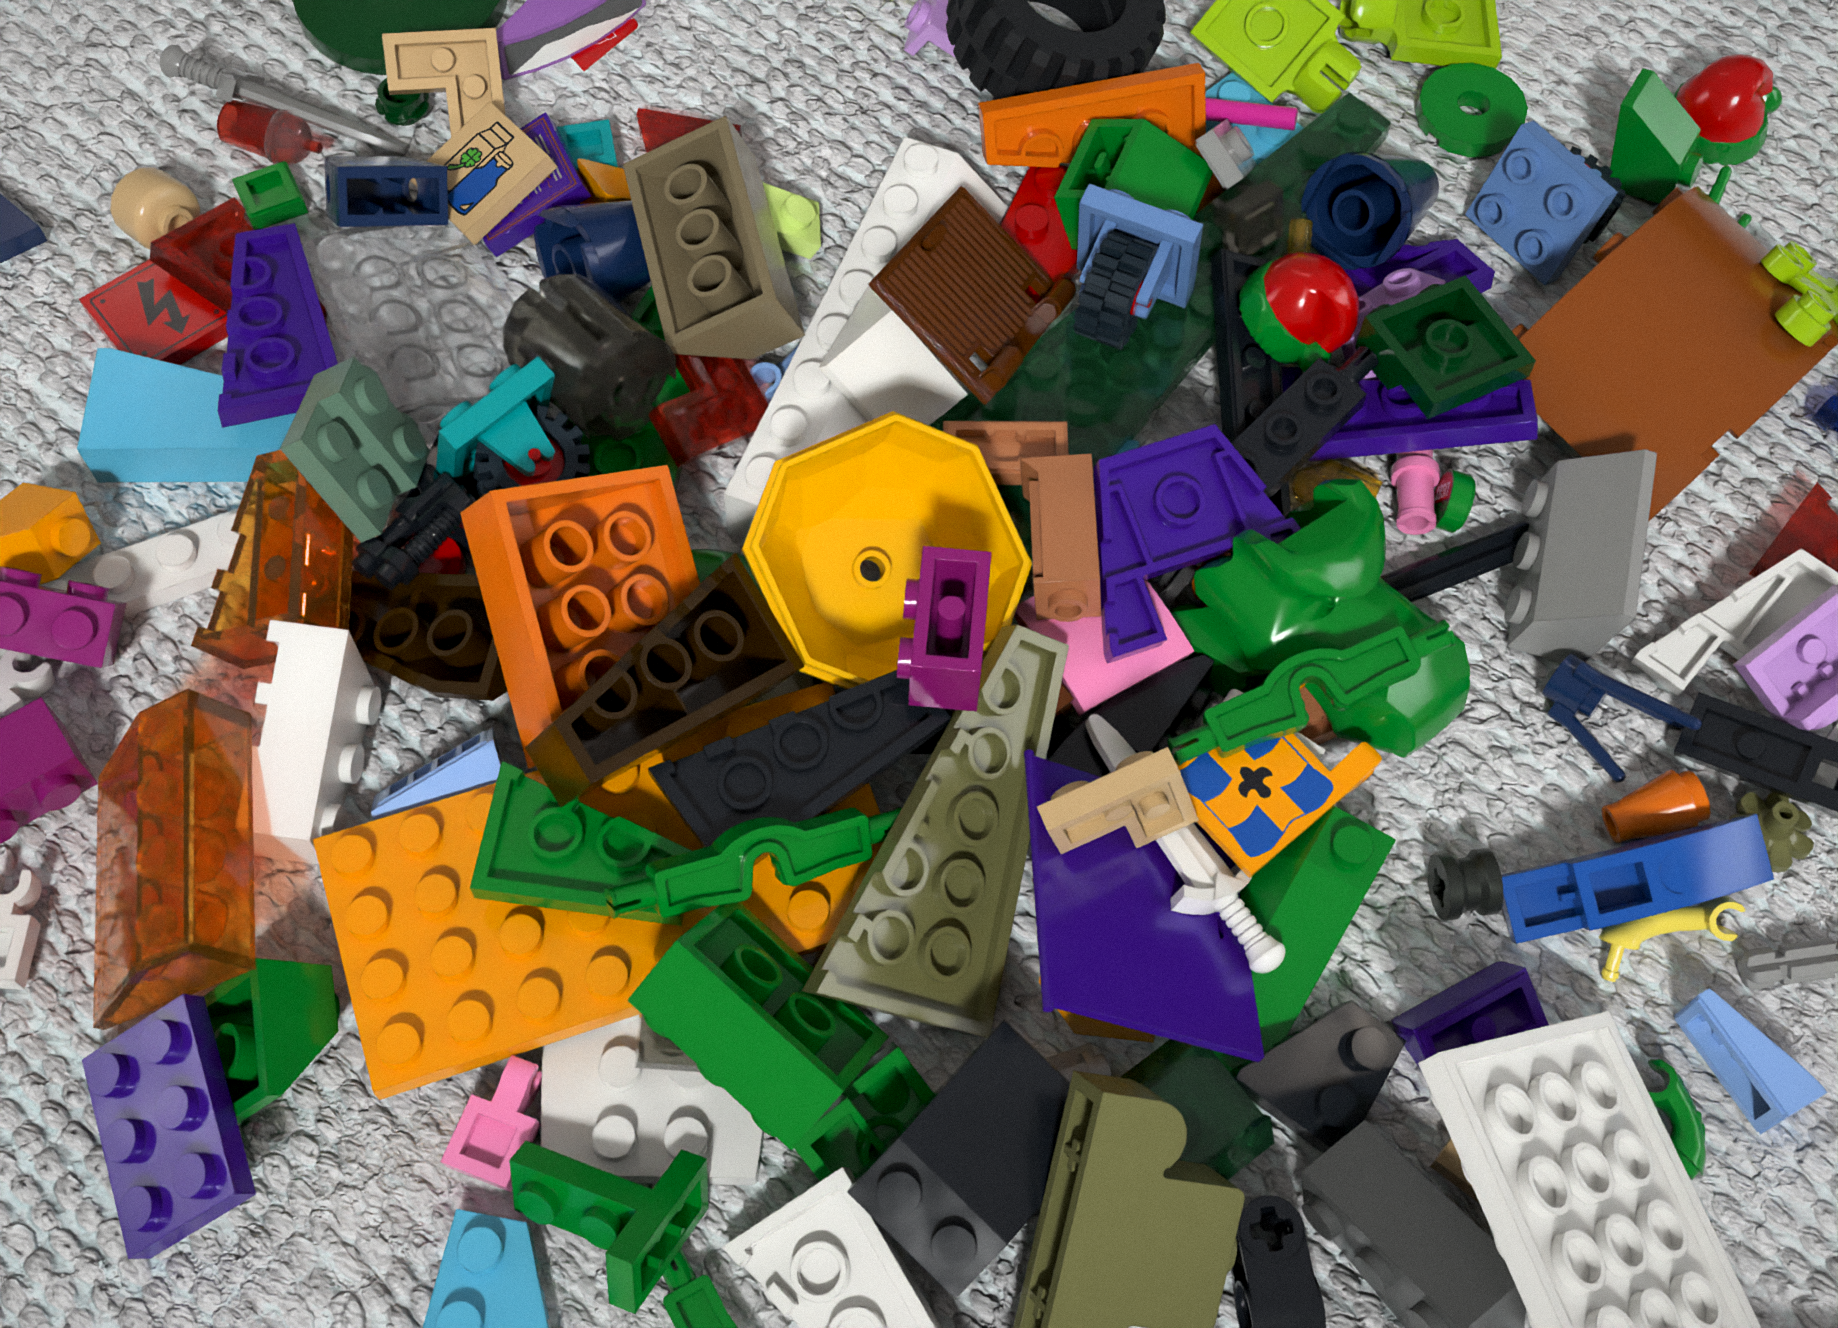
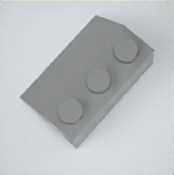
M1644 449L1558 460L1540 481L1535 479L1530 483L1524 495L1521 508L1522 514L1528 516L1527 523L1530 525L1528 532H1525L1518 541L1514 552L1513 566L1519 568L1517 586L1514 587L1507 600L1504 613L1505 621L1511 622L1507 647L1562 663L1572 653L1586 662L1636 619L1657 453Z

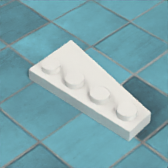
M841 1167L721 1247L738 1266H743L766 1290L764 1294L784 1316L789 1315L800 1328H942L886 1230L847 1193L855 1178L850 1168Z

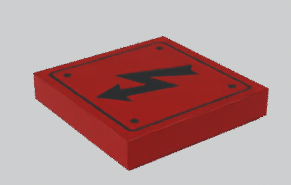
M182 242L79 299L85 312L116 350L181 365L228 337L226 329L228 310H231L232 302Z

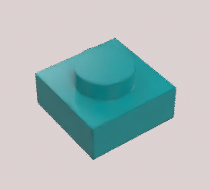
M609 119L557 127L577 168V159L580 158L618 167Z

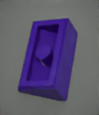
M1498 961L1391 1020L1396 1034L1406 1040L1404 1046L1418 1067L1419 1062L1442 1051L1549 1026L1527 969L1504 961Z

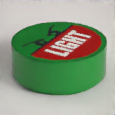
M1447 469L1442 474L1434 490V508L1437 521L1435 528L1454 533L1464 525L1475 497L1476 485L1471 474L1453 469Z

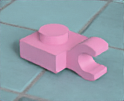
M512 1055L504 1068L491 1101L471 1094L440 1161L444 1166L506 1191H512L509 1160L525 1140L531 1143L534 1142L541 1126L537 1119L524 1115V1112L532 1104L542 1085V1072L538 1071V1064Z

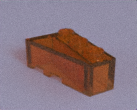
M281 450L257 455L231 531L238 534L239 538L228 570L217 569L211 586L212 589L220 593L207 628L197 626L191 644L192 647L241 669L276 662L278 647L276 643L266 640L270 620L349 630L352 579L351 561L353 560L354 534Z

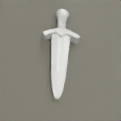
M1092 714L1085 721L1090 738L1111 773L1116 771V767L1121 761L1136 754L1118 731L1098 714ZM1194 823L1157 839V843L1186 884L1171 897V911L1191 915H1206L1219 912L1222 920L1226 921L1227 927L1232 929L1233 935L1238 937V942L1241 945L1243 944V949L1246 951L1245 954L1249 961V968L1253 972L1260 974L1275 970L1284 960V944L1263 932L1262 926L1256 922L1257 919L1251 916V911L1248 907L1245 908V903L1242 899L1238 898V893L1249 883L1251 878L1237 865L1230 870Z

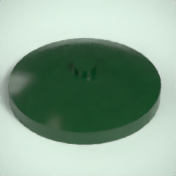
M292 0L305 36L320 53L339 65L375 75H387L382 34L496 28L503 17L507 5V0Z

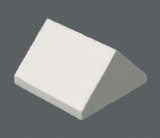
M870 286L866 289L819 366L824 375L867 421L894 411L930 426L968 395L956 375L889 308Z

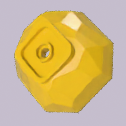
M894 411L775 461L742 547L743 554L768 607L804 665L799 671L845 689H850L897 670L900 637L913 638L915 620L903 619L907 578L920 579L923 546L992 552L982 658L987 655L1001 627L1011 626L1032 566L1030 557L978 445ZM869 560L877 564L880 570V576L877 581H868L861 575L860 565L862 561Z

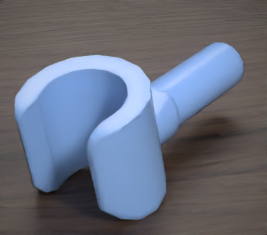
M798 346L777 365L770 362H761L750 369L747 375V383L751 394L756 393L765 383H774L765 393L767 403H770Z

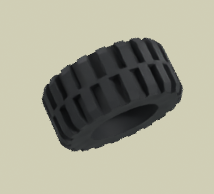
M948 0L946 9L948 16L946 23L947 35L950 44L955 45L953 50L955 58L962 70L969 69L971 72L969 79L980 92L986 89L994 96L993 100L1143 73L1161 43L1164 35L1163 25L1166 22L1164 0ZM1027 1L1045 4L1061 11L1071 18L1083 32L1068 30L1055 25L1037 13Z

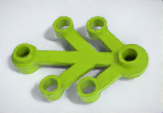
M1791 240L1785 246L1777 244L1761 259L1762 264L1778 280L1789 284L1803 294L1801 297L1793 295L1775 312V317L1795 339L1811 347L1831 329L1830 320L1834 319L1838 325V281L1831 277L1826 279L1812 270L1817 265V262L1798 243Z

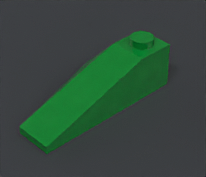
M1333 806L1256 872L1249 883L1239 892L1240 899L1245 903V908L1248 907L1251 911V916H1254L1257 919V924L1262 926L1263 932H1266L1268 936L1271 935L1276 941L1283 943L1285 946L1284 960L1275 970L1263 974L1255 973L1251 970L1264 1053L1273 1048V1044L1288 1035L1396 841L1391 836L1336 806ZM1202 1047L1197 1048V1053L1229 1072L1239 1065L1247 1064L1251 1061Z

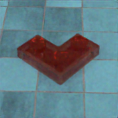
M667 349L690 392L659 404L648 416L676 466L679 468L752 437L768 407V403L743 359L672 354Z

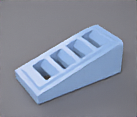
M494 729L482 731L376 794L371 808L373 821L496 783L503 760Z
M1710 988L1698 994L1674 1015V1020L1760 1135L1828 1093L1805 1068Z

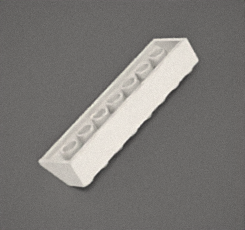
M904 137L805 332V336H803L723 494L728 533L746 539L775 461L868 422L819 369L825 356L868 288V283L960 186L964 187L1001 226L1008 211L1007 205L957 152Z

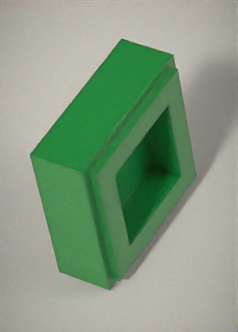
M286 160L232 179L254 230L263 229L308 213L304 199Z

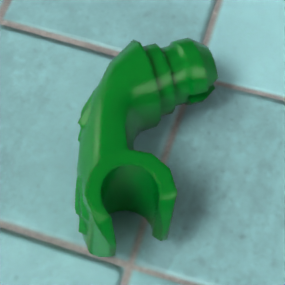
M1650 1059L1648 1064L1653 1071L1661 1075L1665 1083V1089L1658 1093L1650 1091L1648 1093L1655 1107L1661 1109L1671 1123L1672 1131L1669 1136L1690 1180H1693L1697 1175L1703 1176L1706 1163L1705 1125L1702 1122V1114L1697 1111L1689 1092L1675 1069L1661 1059Z

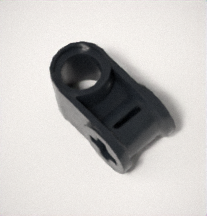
M1264 1195L1253 1199L1242 1209L1236 1234L1237 1256L1231 1269L1239 1328H1326L1323 1298L1313 1273L1304 1223L1299 1211L1289 1201L1279 1196ZM1258 1222H1260L1263 1231H1275L1277 1241L1269 1248L1265 1239H1253L1250 1229Z

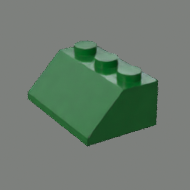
M741 902L719 905L680 936L627 1000L643 1014L645 1022L654 1032L662 1037L669 1038L697 1064L700 1073L706 1080L715 1086L725 1089L751 1113L752 1119L762 1131L770 1136L777 1137L790 1150L798 1144L838 1099L889 1037L855 1005L803 992L802 990L814 968Z

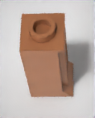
M1092 454L1020 458L1023 497L1030 502L1036 620L1055 619L1062 622H1072L1083 617L1101 616Z

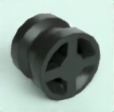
M1489 848L1471 850L1464 858H1455L1450 853L1435 854L1430 857L1427 868L1429 894L1435 912L1441 920L1459 919L1464 911L1475 910L1478 914L1484 916L1500 912L1503 904L1502 876L1498 862Z

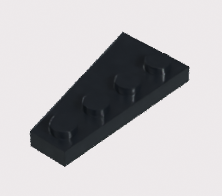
M897 670L829 696L828 701L801 712L795 713V711H791L768 720V725L732 739L728 736L705 745L702 751L674 762L669 759L649 767L648 772L704 848L711 846L728 829L751 819L778 817L795 823L825 815L948 726L951 716L943 708L908 705L910 679L897 678ZM769 852L759 855L753 866L766 858Z

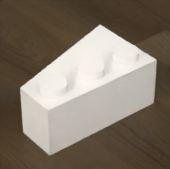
M270 620L266 640L276 643L278 647L272 683L258 682L254 701L256 704L267 705L265 720L258 746L246 745L230 830L248 855L319 865L313 839L346 829L347 809L344 805L350 783L356 784L361 777L364 766L362 741L367 725H374L378 719L381 708V691L379 687L375 686L349 630Z

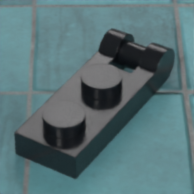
M1698 693L1690 715L1700 719L1702 725L1698 730H1691L1684 726L1674 749L1675 756L1812 806L1830 816L1838 818V778L1833 789L1813 782L1821 762L1838 768V742L1709 695Z

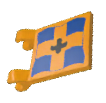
M1305 684L1300 686L1299 690L1303 689ZM1294 734L1256 744L1226 758H1221L1216 749H1213L1178 766V769L1199 819L1197 823L1236 865L1251 878L1341 799L1365 782L1373 774L1382 758L1370 744L1362 742L1329 771Z

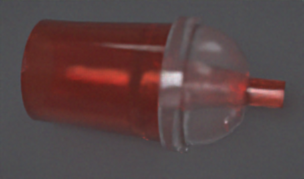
M232 100L224 104L218 116L217 133L223 143L265 157L273 164L286 161L288 165L303 161L310 152L317 154L322 152V143L313 141L311 128L305 120L295 116L294 111L287 109L275 110Z

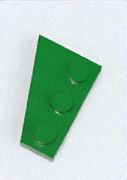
M502 761L470 890L474 898L610 916L606 905V900L608 899L604 894L606 888H613L646 879L645 868L649 862L692 850L620 816L616 818L610 817L581 803L579 798L560 807L549 787L526 777L523 770ZM653 907L618 916V918L682 926L684 913L662 918Z

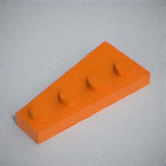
M1199 63L978 103L982 152L987 165L1057 168L1060 163H1071L1091 119H1145L1203 158L1195 145L1197 143L1195 140L1206 133L1205 71Z

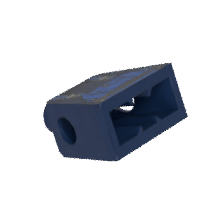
M400 156L325 157L327 216L338 227L448 225L447 166ZM412 178L416 179L418 188L415 201H413L409 192V181Z

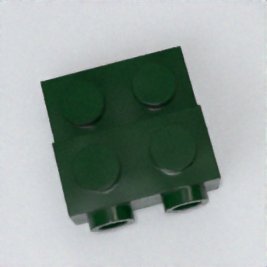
M1466 275L1443 285L1432 284L1424 288L1416 296L1394 305L1383 304L1373 309L1365 316L1355 345L1356 350L1360 346L1369 348L1367 356L1371 351L1375 353L1379 362L1377 367L1372 370L1387 390L1402 385L1427 419L1529 377L1536 363L1534 357Z

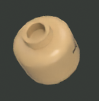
M154 167L137 168L127 173L116 184L111 196L110 211L115 224L143 247L156 252H164L180 242L185 245L195 234L200 222L201 209L195 194L186 185L167 172Z

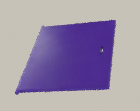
M1031 749L1025 750L1024 762L1043 1011L1052 1012L1056 1008L1247 1060L1261 1061L1264 1058V1051L1249 961L1245 954L1246 951L1243 949V944L1241 945L1238 942V937L1233 935L1232 929L1228 928L1225 924L1226 921L1222 920L1219 916L1220 913L1191 915L1171 911V897L1186 884L1156 840L1136 849L1126 826L1061 854L1050 837L1037 806L1050 801L1052 795L1067 784L1076 781H1088L1090 783L1101 777L1034 756V751ZM1194 822L1195 826L1231 870L1235 866V862L1201 826Z

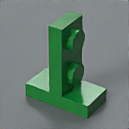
M526 1140L509 1160L514 1210L523 1213L535 1223L553 1225L587 1239L591 1244L600 1249L607 1250L605 1255L609 1304L636 1314L709 1209L707 1158L683 1149L680 1150L653 1189Z

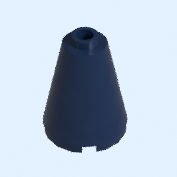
M1350 152L1334 157L1323 163L1309 178L1301 200L1302 213L1306 212L1310 229L1306 231L1310 244L1320 255L1330 258L1343 269L1356 270L1358 268H1370L1383 264L1401 249L1435 203L1439 193L1438 177L1428 163L1416 158L1365 152Z
M631 200L553 206L542 210L538 215L545 218V222L536 225L534 229L536 254L543 277L549 288L557 285L560 286L567 301L559 303V305L576 322H589L597 319L651 282Z

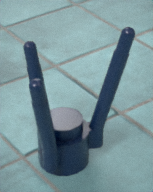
M1572 653L1562 661L1542 691V695L1554 702L1547 715L1566 727L1592 758L1618 783L1625 780L1626 775L1624 771L1575 717L1579 712L1590 718L1608 695L1678 729H1683L1685 726L1691 730H1698L1702 725L1701 720L1603 674Z

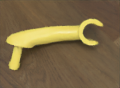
M1726 895L1702 902L1699 906H1687L1605 927L1598 937L1611 944L1605 967L1601 971L1602 978L1615 982L1620 974L1618 970L1624 949L1638 950L1642 942L1657 935L1706 929L1719 939L1733 941L1738 937V934L1729 928L1716 925V919L1719 913L1725 909L1730 908L1740 912H1745L1746 909L1743 905Z

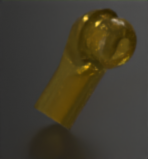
M1328 460L1300 471L1293 480L1292 491L1296 500L1303 504L1314 500L1313 489L1325 480L1360 479L1376 498L1383 481L1338 461Z

